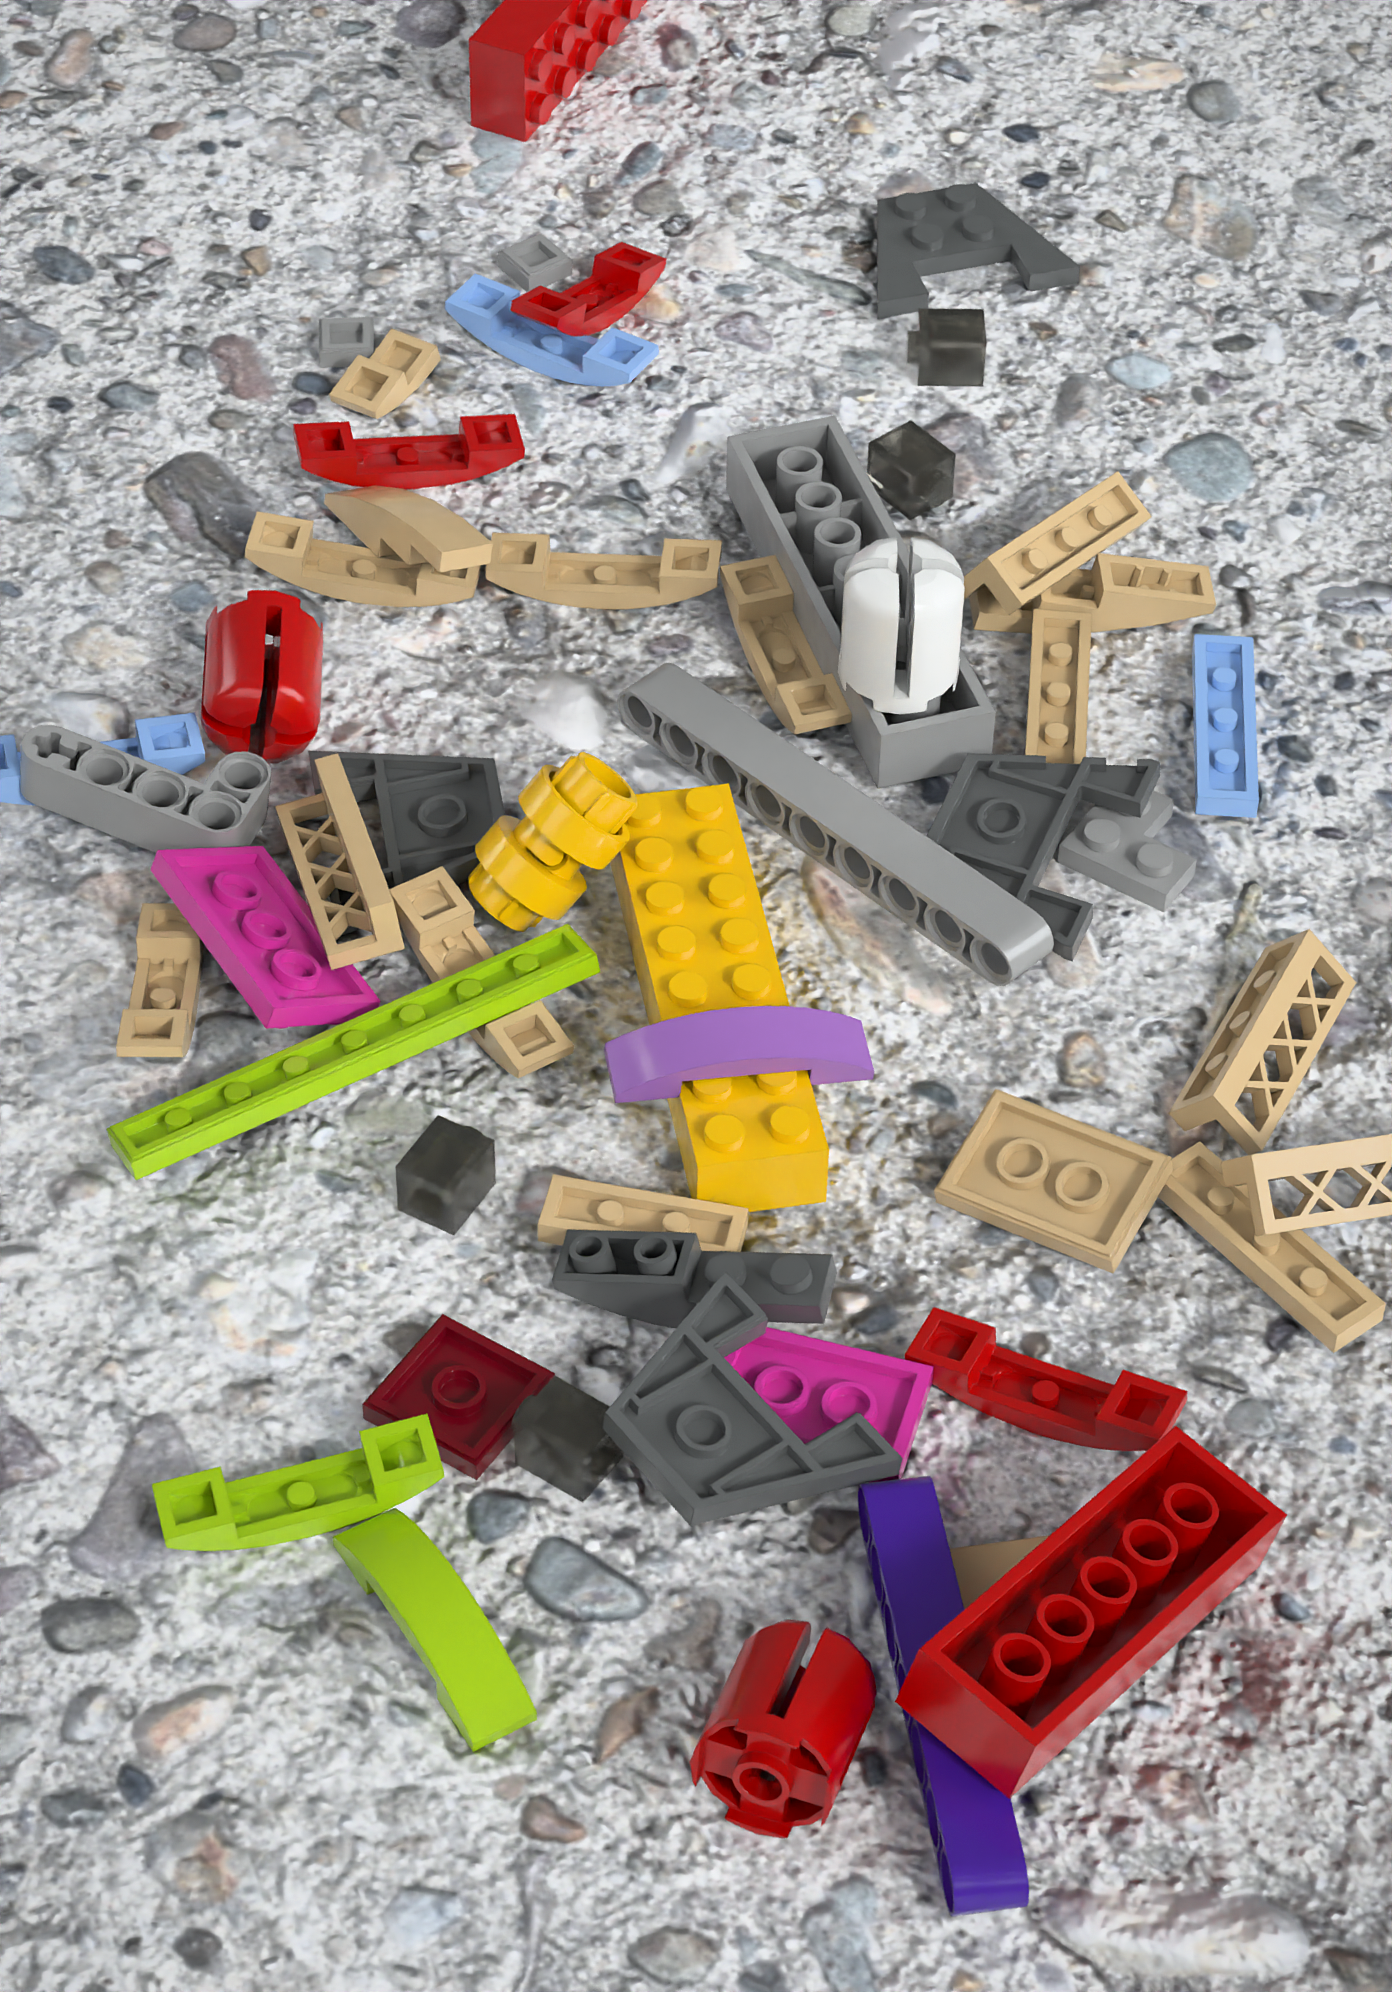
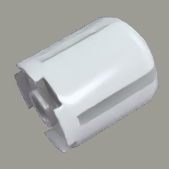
M896 537L876 540L857 552L847 565L844 575L841 645L838 662V674L842 687L846 691L847 682L858 694L873 700V710L899 715L926 711L928 701L944 694L951 685L953 692L959 675L960 663L959 654L965 593L964 576L961 567L951 553L931 540L911 537L905 618H899V574L896 573L898 553ZM896 661L906 662V669L897 670Z

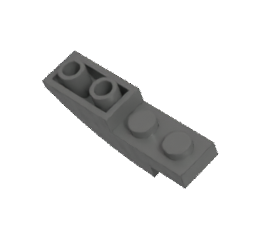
M567 1229L552 1283L555 1290L595 1307L653 1325L676 1329L726 1271L766 1313L768 1322L824 1324L837 1270L832 1254L702 1251L696 1233Z

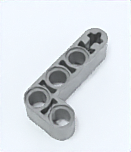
M40 725L30 729L24 735L21 742L20 790L26 800L157 853V850L250 846L267 817L271 770L265 759L254 753L245 751L233 752L224 756L217 763L205 783H201L54 725Z

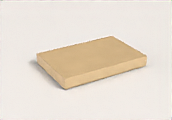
M995 1089L934 1189L936 1203L1114 1274L1172 1173L1173 1162L1172 1157Z

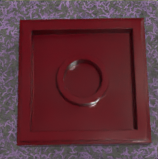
M442 1314L362 1404L363 1419L376 1426H381L428 1414L441 1461L478 1480L555 1390V1373Z

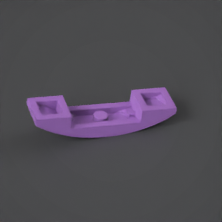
M751 1006L689 1014L626 1033L605 1043L604 1047L615 1103L679 1098L682 1081L807 1070L811 1085L873 1080L874 1068L861 1020L844 1014L806 1007Z

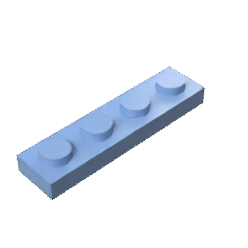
M1194 634L1192 676L1195 814L1256 818L1259 790L1253 637Z

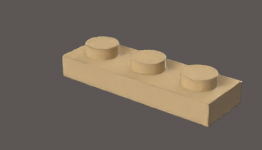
M553 1174L538 1221V1241L563 1245L567 1229L688 1232L697 1234L702 1251L741 1252L748 1227L749 1208Z

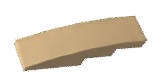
M369 486L325 494L324 504L378 558L398 554L408 565L429 562L439 573L491 563L493 543L464 518L430 498L405 489L383 486Z
M1097 553L1091 570H1075L1010 615L1007 614L987 585L969 597L974 630L1027 634L1032 632L1033 609L1092 613L1091 633L1154 626L1212 614L1216 607L1209 566Z

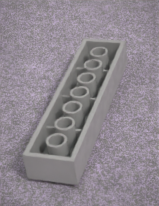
M836 416L727 436L726 490L760 557L776 555L794 593L793 612L823 674L832 673L852 713L851 723H846L845 725L877 788L957 772L960 770L968 753L992 754L996 711L961 647L959 675L955 690L952 692L951 685L944 694L929 700L927 710L924 712L899 715L873 710V700L858 694L847 682L846 691L842 687L838 674V662L841 645L844 575L847 565L857 552L874 541L896 537L898 552L896 573L899 574V618H905L910 553ZM896 661V669H906V662Z

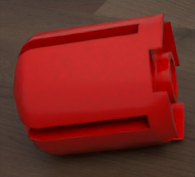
M275 590L247 591V600L230 604L219 613H217V606L214 607L206 621L201 725L208 738L225 755L233 752H248L250 746V725L256 722L260 699L259 756L265 759L268 764L280 763L302 753L318 732L321 717L323 624L321 622L319 628L315 619L300 608L301 600L298 597ZM266 634L273 636V644L265 645Z
M786 1619L760 1629L745 1640L689 1762L695 1787L701 1777L711 1793L729 1807L724 1817L728 1822L755 1834L782 1839L788 1838L792 1827L811 1825L821 1818V1826L825 1824L873 1713L875 1697L877 1695L875 1678L869 1660L848 1637L827 1627L821 1634L807 1668L805 1669L800 1664L810 1643L811 1624L807 1621ZM770 1773L775 1776L774 1781L767 1780Z

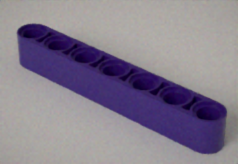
M931 1476L858 1485L860 1526L898 1694L919 1649L964 1610L937 1494ZM902 1708L944 1898L950 1916L1027 1907L1029 1903L1027 1866L1011 1798L1008 1799Z

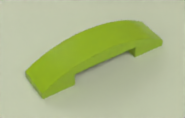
M428 1414L359 1431L362 1448L225 1483L220 1466L151 1484L166 1548L187 1551H224L276 1545L338 1530L378 1515L411 1499L445 1477Z
M393 1508L333 1536L334 1547L365 1593L369 1595L375 1592L436 1681L438 1701L473 1752L537 1720V1711L514 1664L477 1601L437 1546L408 1516L397 1508Z

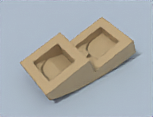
M391 328L370 358L359 354L356 356L330 392V399L334 403L379 419L404 402L429 376L441 360L438 348L434 344Z

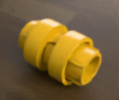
M580 752L577 756H570L561 768L553 765L542 766L518 795L519 804L526 816L522 820L508 815L500 816L475 846V852L480 863L468 876L469 889L474 898L489 914L513 930L524 932L529 927H536L543 917L552 920L561 919L587 889L586 881L579 870L584 864L594 869H604L630 839V833L625 822L637 809V797L631 787L617 772L591 754Z

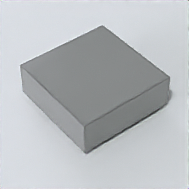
M542 233L498 252V267L526 292L540 285L543 287L572 275V259Z
M373 317L319 319L320 368L349 367L358 354L370 358L374 353Z

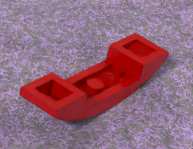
M620 242L595 255L592 276L561 293L540 285L513 299L510 311L520 317L570 336L580 337L598 333L620 320L648 293L664 271L667 258Z
M515 414L460 416L459 434L353 439L349 421L293 424V436L301 469L334 482L358 487L383 486L410 490L452 485L496 472L523 459L525 455V447Z
M933 1307L905 1353V1360L933 1366L932 1384L961 1402L1028 1432L1057 1441L1096 1449L1147 1451L1172 1429L1188 1398V1391L1126 1370H1122L1115 1385L999 1347L996 1345V1327Z

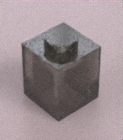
M918 308L917 331L907 330L906 363L916 364L918 386L983 387L987 344L984 309Z
M910 420L868 442L867 475L877 494L909 520H912L953 498L956 454Z
M437 1115L395 1166L398 1210L451 1235H455L496 1184L495 1140L485 1136L471 1126H462Z
M554 1376L537 1396L530 1395L524 1399L515 1412L511 1425L514 1432L515 1464L583 1503L624 1457V1452L603 1430L605 1412L610 1406Z

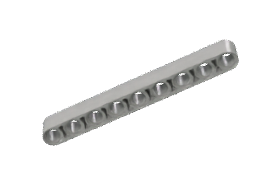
M664 663L618 695L617 705L619 713L628 728L709 786L729 783L733 801L737 806L996 986H1006L1052 951L1054 946L1052 932L1043 917L1035 910L679 666L672 663Z

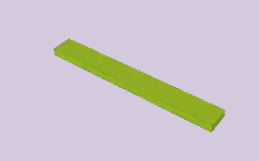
M565 924L114 1124L106 1129L110 1144L134 1179H141L600 973L597 954L569 924Z

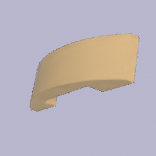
M259 511L256 512L245 547L246 559L291 584L336 599L391 607L436 606L472 598L475 594L482 567L481 565L439 573L429 562L408 565L398 554L378 558L366 547L314 539V521Z
M492 532L491 542L493 543L491 563L486 564L485 574L487 580L505 589L554 604L589 609L648 608L683 601L717 588L722 555V540L664 538L662 556L551 552L550 534Z
M776 555L720 566V577L743 651L765 699L780 722L794 735L851 723L852 713L833 674H823L793 612L794 593Z
M443 866L389 889L394 901L399 924L432 983L496 956L474 927V908ZM541 1000L468 1031L478 1045L497 1064L516 1078L523 1077L562 1059L574 1051L573 1043Z
M142 903L136 935L137 964L129 1008L122 1011L116 1043L117 1057H184L189 1050L196 1021L204 943L175 903Z

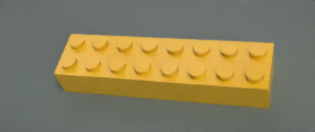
M729 783L635 794L637 797V809L625 822L630 833V839L611 860L610 865L649 1025L711 1010L751 1006H790ZM807 1070L682 1081L679 1098L667 1099L692 1199L749 1208L748 1212L826 1202L829 1147Z

